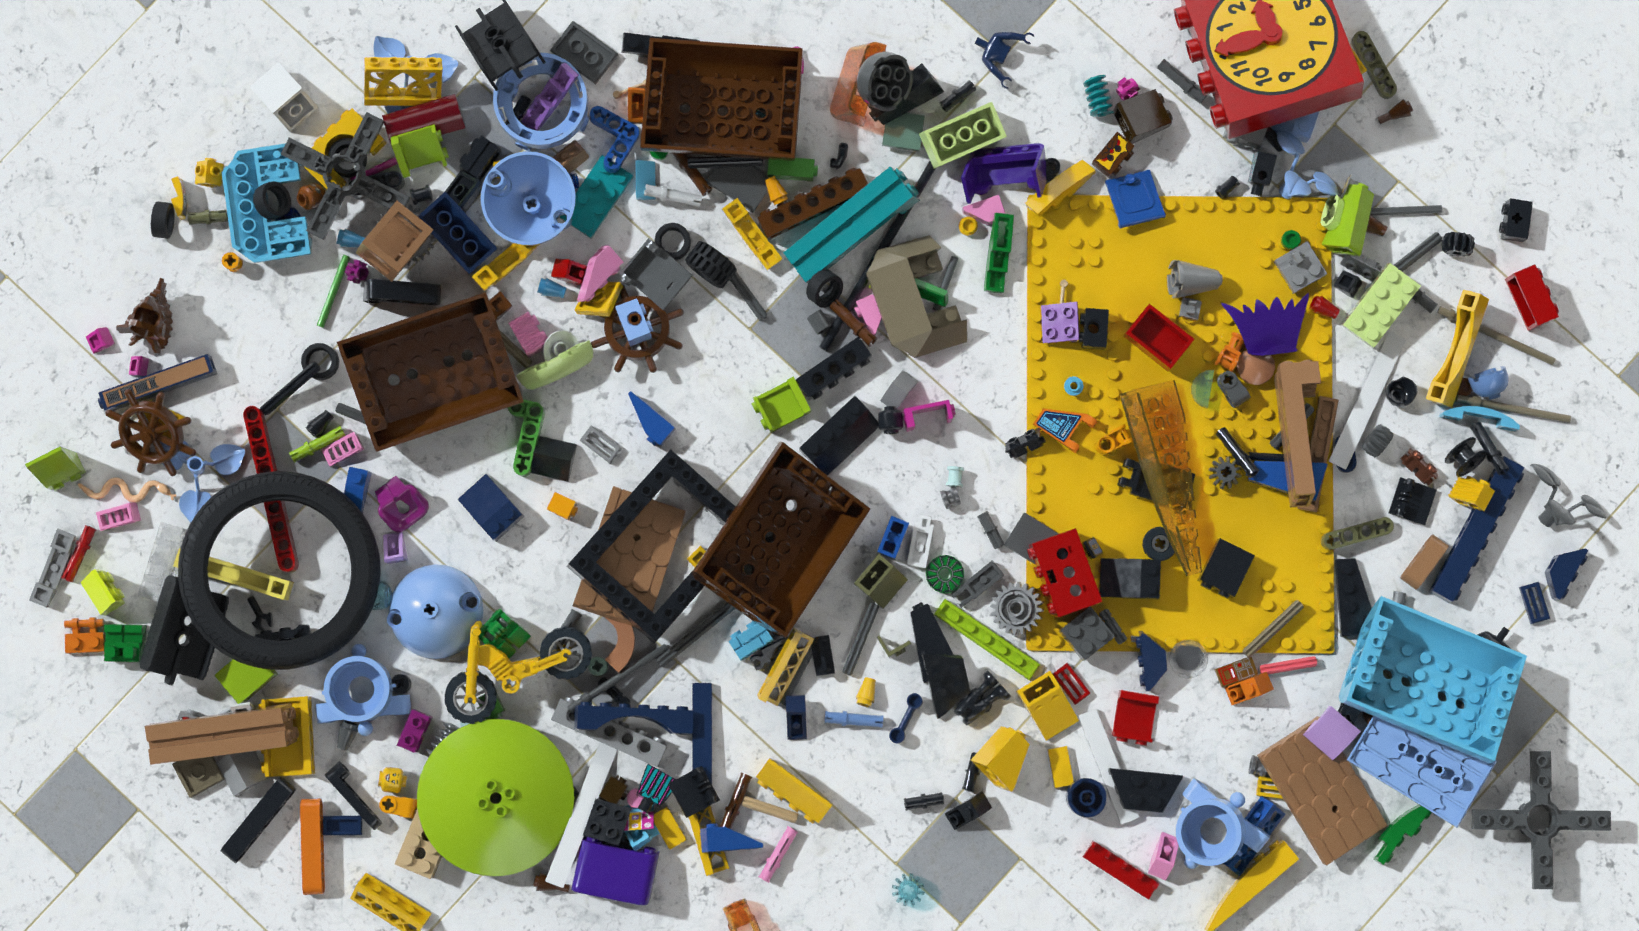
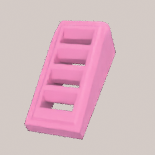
M352 432L321 450L329 467L363 451L364 448L357 433ZM350 440L353 441L356 448L352 449L349 443ZM344 443L346 444L349 450L347 453L345 452L342 444ZM336 447H339L342 453L341 456L338 455ZM331 449H332V451H333V453H334V455H335V458H336V459H334V460H332V458H331V456H330V454H329V452H328V451L331 450Z
M127 503L96 512L100 531L141 521L137 503ZM121 510L123 512L124 520H122ZM113 512L115 513V517H116V521H117L116 523H115V520H114ZM105 514L108 515L109 525H107Z

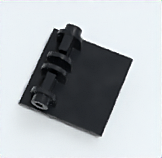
M1400 477L1388 513L1425 526L1437 489L1416 483L1415 480Z
M702 766L668 783L686 818L720 801Z
M595 798L583 836L619 846L620 842H624L626 835L623 833L631 808Z

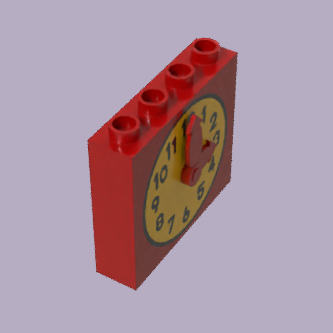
M1181 0V7L1174 9V16L1179 30L1188 28L1192 37L1191 40L1185 41L1191 63L1200 61L1204 72L1197 74L1202 94L1204 96L1213 94L1216 105L1209 107L1213 124L1216 129L1225 127L1229 139L1362 98L1364 80L1333 0Z

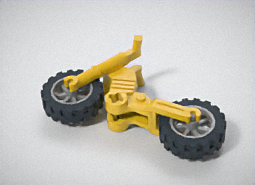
M476 621L470 630L466 672H460L450 680L445 691V705L452 717L460 720L462 723L475 724L477 721L482 722L491 715L495 708L497 691L493 681L487 675L479 672L478 665L488 668L497 681H502V689L506 693L512 694L518 691L523 678L537 674L545 669L551 676L553 675L558 679L562 678L565 680L576 678L583 674L590 665L592 657L589 639L582 631L574 627L563 626L562 628H556L548 633L542 641L540 656L511 662L507 655L490 644L480 646L479 635L482 622ZM568 639L567 644L563 646L559 640ZM570 641L576 642L578 646L571 648L569 646ZM556 643L559 646V649L552 651V648ZM580 649V658L571 654V652ZM570 657L577 660L572 666L569 663ZM566 661L567 667L559 666V663ZM507 680L515 681V685L507 684ZM477 685L483 690L477 692ZM460 687L465 692V695H456ZM485 693V702L478 699L477 696ZM457 699H464L461 707L457 703ZM476 702L482 704L477 710H475L474 706ZM468 703H471L472 711H467L463 708Z

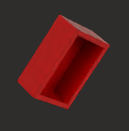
M1535 264L1515 272L1505 279L1528 331L1559 317L1558 307L1550 298V289L1542 280V271Z
M1150 303L1123 336L1167 372L1170 371L1195 340Z

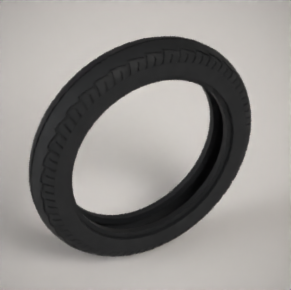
M286 471L254 474L229 484L213 495L201 507L190 523L181 545L178 561V581L182 601L191 621L201 635L226 656L249 666L270 670H288L312 665L328 658L349 643L363 627L373 609L379 590L381 573L380 555L375 536L365 516L353 501L325 481L306 474ZM270 501L300 503L324 515L333 523L343 537L351 561L349 590L336 615L314 633L286 641L261 639L233 625L216 605L208 582L210 552L214 541L223 527L245 509Z

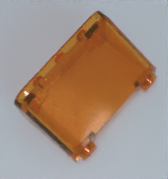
M871 42L853 46L847 51L830 105V113L834 118L864 127L868 104L860 96L855 95L857 91V75L864 61L875 53L886 52L887 45Z

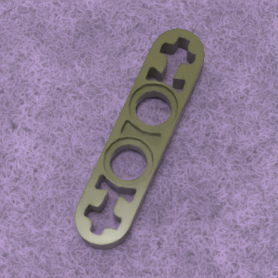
M1364 31L1355 33L1351 41L1352 46L1367 69V73L1377 92L1384 99L1392 98L1397 92V86L1368 33ZM1358 36L1365 39L1363 45L1361 42L1357 43ZM1365 53H1373L1375 56L1374 61H1367ZM1375 69H1381L1384 76L1382 78L1375 77ZM1385 78H1387V81L1385 82L1386 87L1392 88L1390 94L1388 92L1383 91L1385 89L1384 83H1382L1381 85L1379 84V82H1382L1383 80H1385Z
M1383 517L1328 532L1322 536L1321 545L1327 550H1332L1387 535L1393 531L1394 523L1390 518ZM1383 523L1388 524V527L1385 529L1376 530L1375 528ZM1364 526H1368L1371 529L1368 537L1362 534ZM1346 531H1350L1353 534V539L1350 542L1344 538ZM1329 536L1330 538L1339 537L1340 541L1333 542L1332 546L1327 544Z

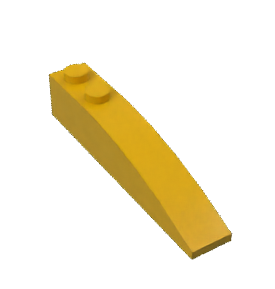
M1275 840L1268 846L1269 850L1265 854L1261 852L1253 859L1255 862L1247 868L1226 892L1204 929L1205 931H1214L1299 860L1285 841Z

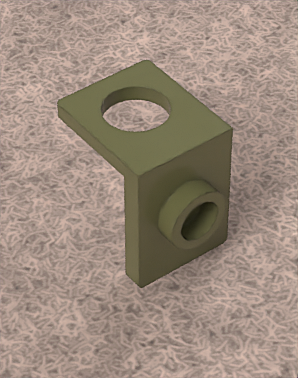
M880 635L877 636L888 657L893 654L896 657L906 652L905 647L911 644L910 641H907L889 652Z

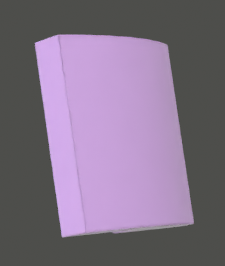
M1329 706L1321 717L1311 724L1303 736L1331 760H1334L1361 731L1332 706Z

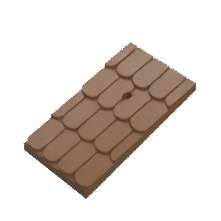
M613 486L599 529L632 492ZM653 499L605 551L601 558L596 561L598 565L652 612L686 512ZM581 580L572 605L573 607L635 627Z
M1317 716L1257 756L1324 865H1329L1364 840L1379 832V830L1385 828L1387 824L1360 778L1355 774L1349 761H1347L1344 752L1342 751L1334 760H1331L1303 736L1311 724L1320 718Z

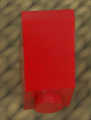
M556 258L551 277L581 286L587 266L570 259Z

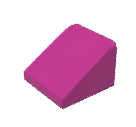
M107 327L97 328L86 336L93 354L115 344Z

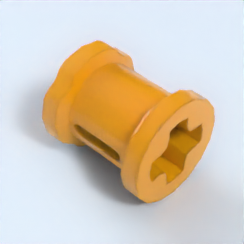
M228 252L222 257V264L229 271L238 272L242 268V259L235 253ZM232 259L236 260V262L232 263V266L229 264V262H232Z

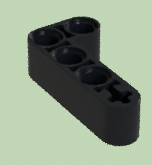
M367 279L364 282L363 302L380 303L385 301L440 305L441 285Z

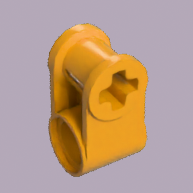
M1125 424L1112 430L1096 442L1095 448L1099 454L1107 455L1134 441L1133 438L1129 437ZM1102 441L1109 443V450L1101 448Z
M384 796L379 802V807L385 813L413 819L417 810V799ZM391 799V803H394V806L388 810L384 803Z

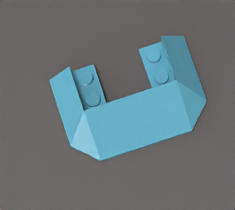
M285 144L237 151L233 160L222 171L232 247L254 263L311 254L312 238L309 237V233L306 231L308 224L305 216L271 222V220L262 217L258 213L253 202L255 190L265 183L275 181L283 184L301 181L300 164L281 155ZM266 192V200H267V203L269 204V202H268V195H267V192Z

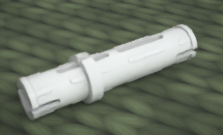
M648 184L645 186L644 196L660 198V201L669 200L698 207L701 206L702 195L667 189L666 186H663V188Z

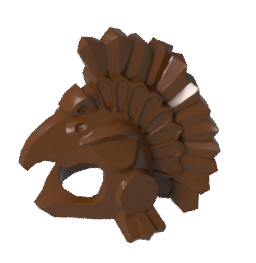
M159 278L156 289L145 297L144 300H140V303L133 309V313L127 317L125 324L116 326V330L121 334L133 333V336L130 338L131 342L128 345L132 346L138 340L145 338L151 344L154 353H160L161 349L168 345V338L171 337L169 333L173 330L171 327L173 313L170 311V305L165 297L167 283L164 282L163 278Z

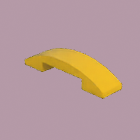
M738 198L722 208L729 221L766 270H769L782 260V257L764 236Z
M513 243L491 263L477 271L472 276V279L484 291L488 290L521 264L540 244L520 245Z

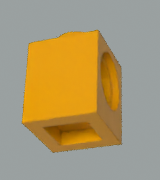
M555 492L547 510L569 520L570 517L574 518L578 507H576L577 502Z

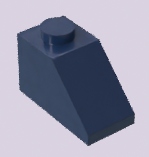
M805 695L786 696L788 740L807 739Z

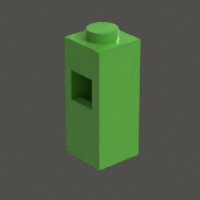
M795 158V161L769 159V178L775 176L776 179L813 182L814 176L817 177L818 165H815V159Z

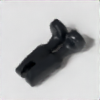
M988 670L983 674L984 681L978 689L970 690L971 692L954 710L957 716L966 712L968 708L972 710L962 720L966 726L985 712H989L992 703L996 700H1009L1012 697L999 684L991 694L982 699L990 688L999 683Z

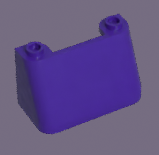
M584 836L571 889L582 894L636 905H648L652 895L660 852L656 851L653 847H644L640 851L604 845L601 844L600 840Z

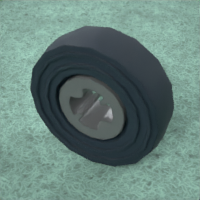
M1166 527L1152 528L1143 538V550L1153 560H1168L1177 550L1176 536ZM1156 539H1159L1160 541L1163 540L1165 542V544L1162 545L1164 546L1163 549H1161L1160 547L1156 548Z

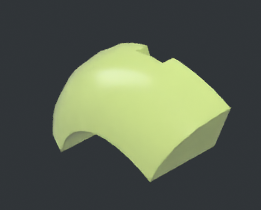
M588 340L576 344L549 361L546 360L528 367L517 374L516 377L524 387L531 390L555 382L591 362L593 358L591 342Z

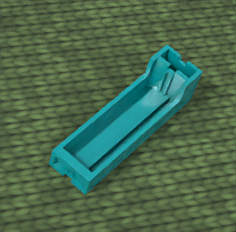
M891 166L888 167L783 252L806 283H809L810 279L818 271L831 268L896 214H904L920 201L917 197L919 192L913 185L906 183L908 178L898 168L894 169Z

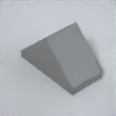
M902 370L880 401L886 406H896L897 410L918 381Z

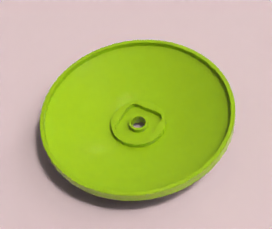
M505 719L477 721L475 724H467L449 734L428 757L421 772L417 790L419 819L425 835L432 846L453 865L462 870L483 876L515 874L533 867L542 861L561 841L568 821L572 816L574 806L572 776L558 748L538 730L523 723ZM495 792L499 793L502 797L501 801L497 804L492 803L490 800L491 794Z

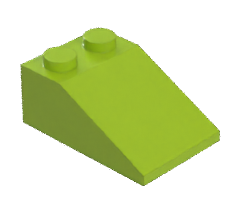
M61 446L25 464L27 469L47 489H53L54 491L65 486L64 483L70 480L71 482L82 478L81 475L86 473L77 453Z

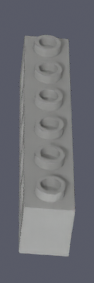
M566 697L565 700L560 698L551 720L574 730V721L570 718L571 712L567 706L576 700ZM620 720L618 723L609 721L594 731L575 730L655 767L659 766L667 748V745L664 744L665 740L656 736L651 739L646 736L647 732L638 728L636 731L629 729V724ZM609 725L615 728V734L612 737L605 734V729ZM626 733L631 734L633 737V742L629 745L623 742V736ZM644 741L649 742L651 745V749L647 753L642 752L640 749V745Z

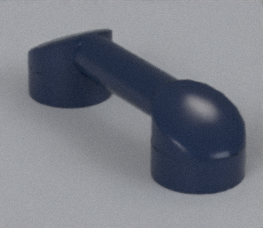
M912 693L907 697L908 708L898 728L892 729L889 733V738L893 743L899 744L905 740V730L915 710L919 709L923 704L922 697L917 693Z

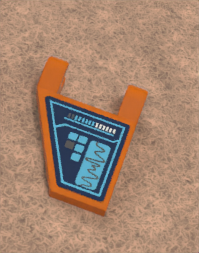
M1043 409L1033 425L1037 428L1040 427L1041 431L1066 446L1072 452L1077 453L1080 446L1070 440V437L1081 421L1093 428L1097 420L1084 413Z

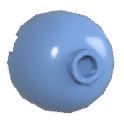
M1500 366L1501 370L1496 371V368H1491L1474 374L1475 379L1470 376L1468 380L1473 392L1480 397H1489V400L1500 397V393L1508 386L1509 378L1506 367Z

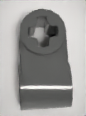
M1226 371L1218 376L1217 384L1234 409L1251 398L1247 389L1233 372ZM1230 377L1229 383L1225 384L1223 382L1225 378Z

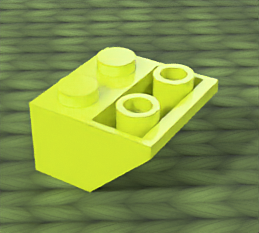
M94 569L80 583L100 615L106 616L125 604L123 600L124 594L119 588L116 589L112 583L114 578L109 572Z

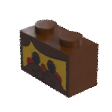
M1116 132L1093 160L1092 165L1108 178L1112 174L1116 176L1122 169L1121 163L1124 160L1128 162L1133 156L1134 152L1132 150L1135 145Z

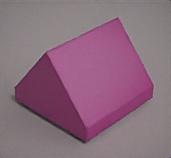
M132 356L129 375L146 376L149 358Z

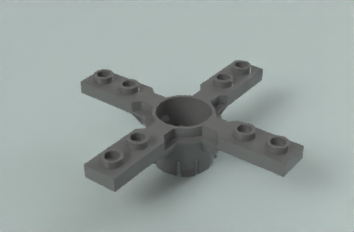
M366 112L345 155H340V153L334 154L332 156L333 159L290 137L288 138L281 155L323 175L325 184L328 187L306 230L308 233L325 240L345 196H352L355 193H359L389 209L396 201H399L406 207L410 199L409 196L366 176L365 168L362 165L385 122L384 120ZM350 162L355 164L356 168H354V171L358 173L355 180L351 183L352 186L348 185L342 189L340 185L331 182V173L337 164Z
M1530 751V801L1520 805L1519 810L1472 809V829L1519 830L1522 834L1531 838L1532 889H1553V850L1551 849V839L1560 830L1611 831V811L1559 810L1550 801V792L1552 791L1551 751ZM1540 805L1549 812L1550 827H1546L1545 831L1542 832L1543 834L1532 832L1527 823V816L1530 810L1535 806L1540 807Z

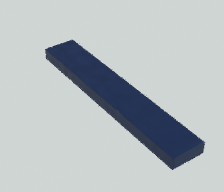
M692 683V710H694L692 770L702 766L712 784V683Z

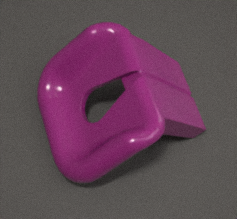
M397 476L375 491L380 503L378 507L379 516L395 532L407 530L428 512L429 504L426 498L413 485H404ZM401 500L409 505V510L406 513H400L396 502Z

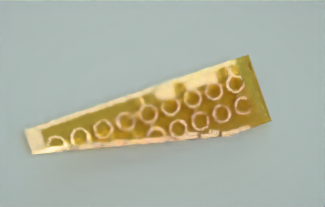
M1175 380L1119 394L1147 487L1171 546L1186 576L1201 573L1200 547L1196 545L1198 529L1194 527L1196 510L1192 509V501H1194L1192 474L1187 463L1190 456L1189 452L1186 451L1185 441H1188L1183 427V424H1186Z

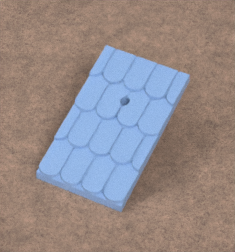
M1375 716L1370 720L1347 759L1353 765L1456 828L1460 825L1497 763V760L1492 763L1484 762ZM1438 769H1443L1441 773H1437Z

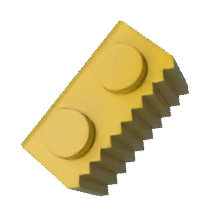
M1470 476L1466 478L1457 477L1458 480L1454 487H1452L1450 494H1448L1449 497L1460 505L1485 511L1495 490L1490 488L1491 484L1482 479L1478 482Z

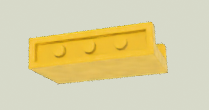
M311 696L261 699L258 709L271 705L292 703V707L296 710V719H293V724L299 730V737L295 743L287 747L261 750V754H264V762L261 764L262 773H265V777L315 774Z

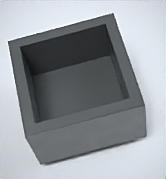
M1091 606L1059 630L1060 634L1082 661L1088 659L1115 637Z

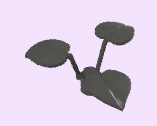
M1530 465L1534 468L1539 478L1553 488L1550 498L1544 506L1545 510L1538 517L1543 525L1546 527H1551L1554 523L1556 525H1573L1575 519L1570 512L1579 506H1585L1591 514L1597 517L1607 518L1600 504L1588 495H1582V501L1569 509L1563 508L1557 501L1553 500L1558 487L1561 485L1556 474L1543 465Z

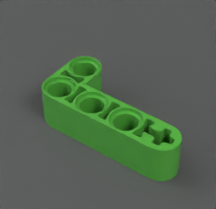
M523 399L524 402L520 403L522 408L519 412H513L512 406L507 409L513 416L524 419L513 469L519 476L526 477L531 474L533 452L541 434L545 410L539 403ZM539 407L540 414L538 416H531L532 408ZM531 425L535 426L536 432L533 435H528L526 432L527 428ZM526 444L532 446V450L528 454L522 452V448ZM520 456H522V457H524V458H530L529 461H528L527 459H525L524 465L527 467V470H526V469H523L522 472H521V470L518 468V466H522V465H523V461H524L522 458H520Z

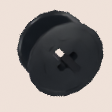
M1470 437L1456 445L1445 458V463L1447 464L1455 461L1459 463L1460 467L1456 471L1457 477H1462L1473 471L1487 456V451L1485 450L1475 453L1471 449L1476 443V438Z

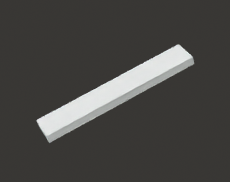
M1097 709L1078 715L1120 824L1122 825L1140 818L1137 810L1122 808L1120 797L1116 793L1115 784L1111 775H1109L1108 768L1120 769Z

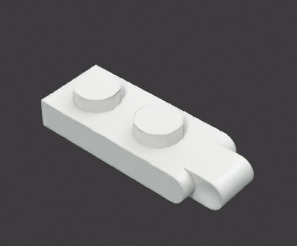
M920 515L919 522L914 523L907 565L926 569L934 525L930 524V516Z

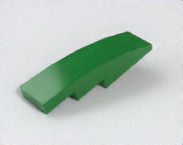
M994 213L985 271L984 291L1004 293L1005 274L1008 272V259L1012 246L1014 215Z

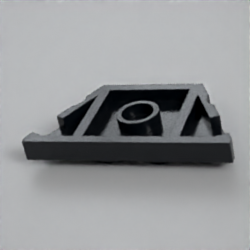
M921 651L935 715L939 719L971 692L964 660L961 655L931 654L927 651Z
M1108 768L1109 775H1111L1115 784L1116 793L1120 797L1122 808L1128 810L1163 813L1183 779V775Z

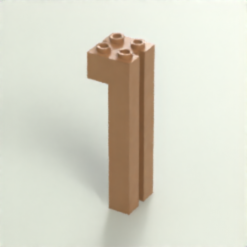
M1303 360L1295 363L1293 361H1284L1278 366L1274 382L1290 508L1308 507L1316 492L1304 398L1315 397L1316 384H1321L1318 361L1312 362V360Z
M292 703L271 705L262 709L151 723L144 726L146 740L149 742L150 748L148 749L150 765L287 747L295 743L299 737L298 727H295L293 724V719H296V710L292 707Z

